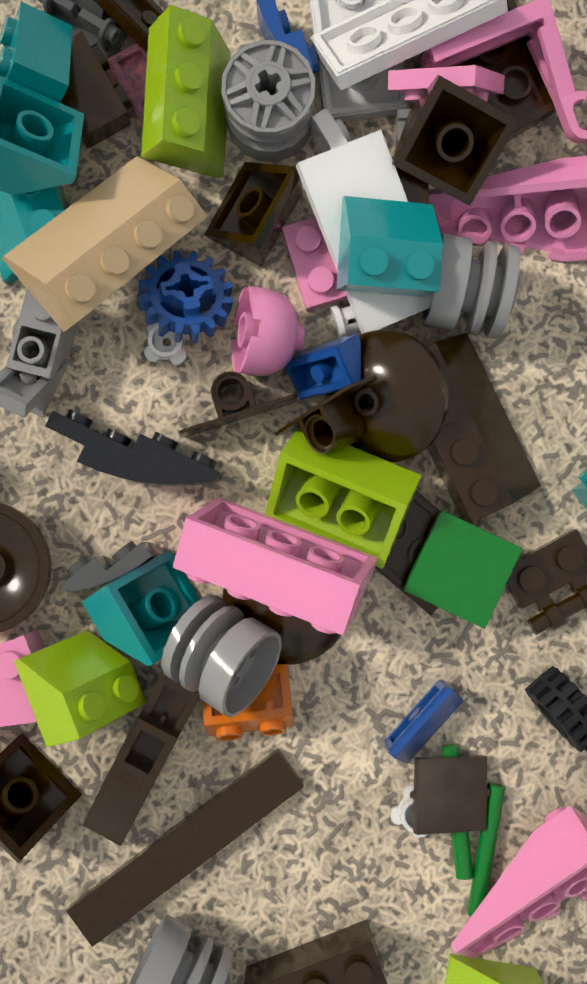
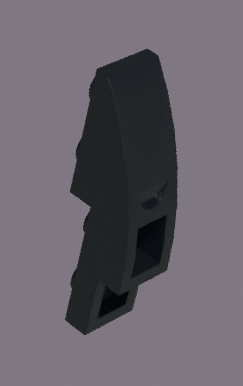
M69 409L66 417L52 411L45 427L84 445L77 460L78 463L126 480L161 486H199L218 483L223 475L214 470L217 461L197 451L193 452L191 458L175 451L178 442L158 432L154 433L152 439L140 434L133 449H131L129 445L132 439L108 428L104 436L90 429L93 420Z

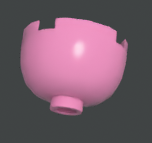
M248 286V288L244 287L242 289L233 325L238 326L237 340H231L233 370L248 376H268L283 369L291 361L294 351L302 349L305 328L304 325L298 324V315L291 301L281 293L257 286Z

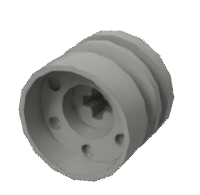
M260 40L243 46L230 58L222 74L221 94L226 124L232 142L243 154L258 161L278 162L292 157L306 145L311 134V122L314 115L315 77L310 63L297 48L281 41Z
M441 233L443 252L440 291L434 293L431 307L423 311V326L452 331L459 320L461 312L466 313V327L469 334L476 335L483 324L486 337L499 338L513 310L518 293L520 278L519 247L504 244L497 257V243L487 241L480 252L478 260L473 259V243L470 237Z
M208 595L195 602L179 619L164 647L161 666L164 675L180 683L182 687L192 693L199 691L201 700L231 718L239 715L249 707L262 692L279 660L282 640L276 631L255 618L244 619V613L233 605L230 606L219 596Z
M165 914L147 945L129 984H227L234 950L221 944L209 962L214 939L206 935L193 953L190 952L187 948L191 938L192 927Z

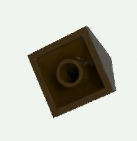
M438 74L409 111L392 165L470 206L519 120Z
M244 162L204 235L262 267L281 233V227L285 226L302 195V182L296 166Z
M22 733L0 753V846L17 863L27 855L82 795Z

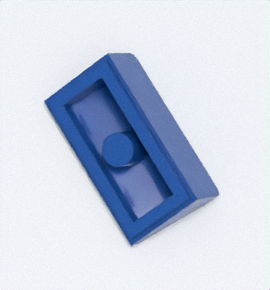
M359 333L312 346L293 355L285 368L300 400L336 392L351 383L361 380V341Z
M442 679L441 681L438 680L384 740L388 753L403 763H409L463 703V698Z

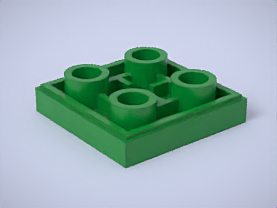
M439 510L402 590L485 629L523 548L443 510Z

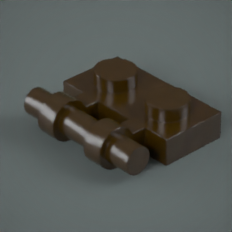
M572 529L520 557L506 583L519 608L523 609L534 602L541 613L527 620L529 627L535 635L548 628H551L553 631L565 625L566 618L583 609L587 612V582L583 575L587 574V546L578 530ZM569 583L574 595L554 604L549 594Z

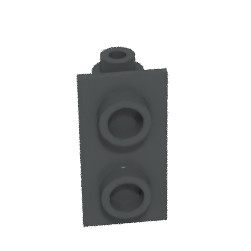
M38 0L43 4V12L73 26L72 42L74 35L82 31L90 46L95 43L99 44L109 65H111L128 36L115 20L109 17L104 21L84 8L78 9L76 4L70 0Z

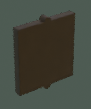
M487 756L414 757V790L410 792V798L414 800L413 833L425 835L486 830L487 797L491 794L490 790L487 789Z

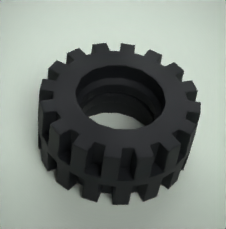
M551 666L525 688V691L532 699L531 701L539 708L540 712L558 730L560 735L570 745L575 747L577 751L582 752L587 748V696L563 672L561 673L558 668Z

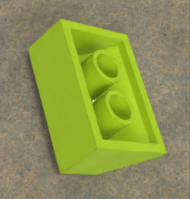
M171 4L149 28L141 158L215 178H222L224 176L227 125L221 94L222 74L230 60L231 52L212 19Z
M299 426L280 452L265 515L378 557L376 567L383 569L422 475L350 445L327 454L317 453L311 448Z

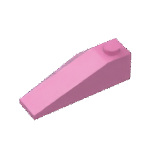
M587 156L560 158L487 176L470 206L439 189L429 191V204H433L440 234L447 233L470 237L472 243L482 245L488 239L518 246L522 254L526 247L549 252L548 259L561 262L587 260Z
M569 805L567 808H557L545 817V823L533 831L452 942L451 946L456 954L477 958L521 935L525 930L522 922L526 919H529V921H538L543 918L549 920L560 914L558 908L562 900L576 895H580L582 901L587 900V815Z

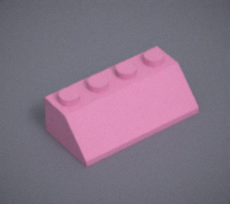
M218 497L186 517L173 568L185 572L187 577L195 582L212 583L225 588L235 598L242 600L252 599L268 605L269 609L278 615L286 617L295 616L308 621L320 632L344 635L354 619L375 569L378 557Z

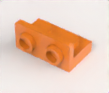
M288 664L276 665L262 692L239 715L229 718L202 700L204 727L209 736H216V740L219 741L237 740L242 738V733L260 731V735L263 736L280 735L286 732V727L295 726Z

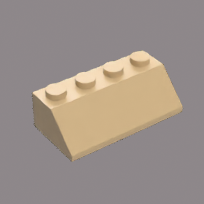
M136 156L5 254L2 259L61 330L65 332L208 216L181 179Z

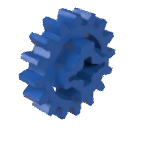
M174 250L173 260L168 261L160 255L157 258V269L152 266L145 267V279L139 280V310L146 311L145 323L147 325L159 323V336L163 337L171 331L175 333L174 339L176 343H180L183 334L189 335L193 343H198L200 332H204L208 337L212 338L215 335L216 325L221 327L226 325L227 313H231L233 298H231L233 285L231 282H224L226 273L224 268L212 270L213 258L208 257L203 262L197 261V252L191 251L188 259H182L180 252Z

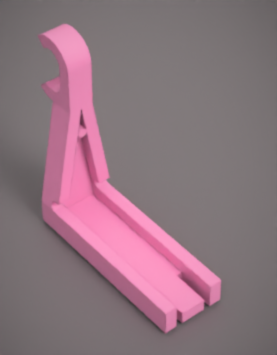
M534 0L426 50L420 59L422 68L452 67L524 36H530L531 40L526 44L553 101L565 136L574 143L587 142V130L579 127L573 111L574 105H580L586 99L587 91H575L557 22L549 0Z

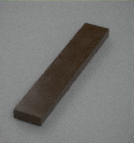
M277 748L70 904L66 912L93 947L304 787L303 781Z

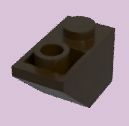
M81 31L74 35L69 86L61 103L84 113L81 138L87 149L132 125L127 110L133 108L120 82L113 86L105 71L111 67L99 44L95 43L90 46Z

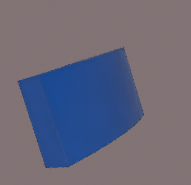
M256 0L258 23L264 39L281 41L297 48L309 61L313 74L318 73L320 68L314 45H306L302 29L291 32L285 9L278 11L275 0Z

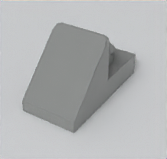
M64 359L52 380L11 370L5 366L0 371V407L23 418L30 412L42 418L69 365L70 359Z

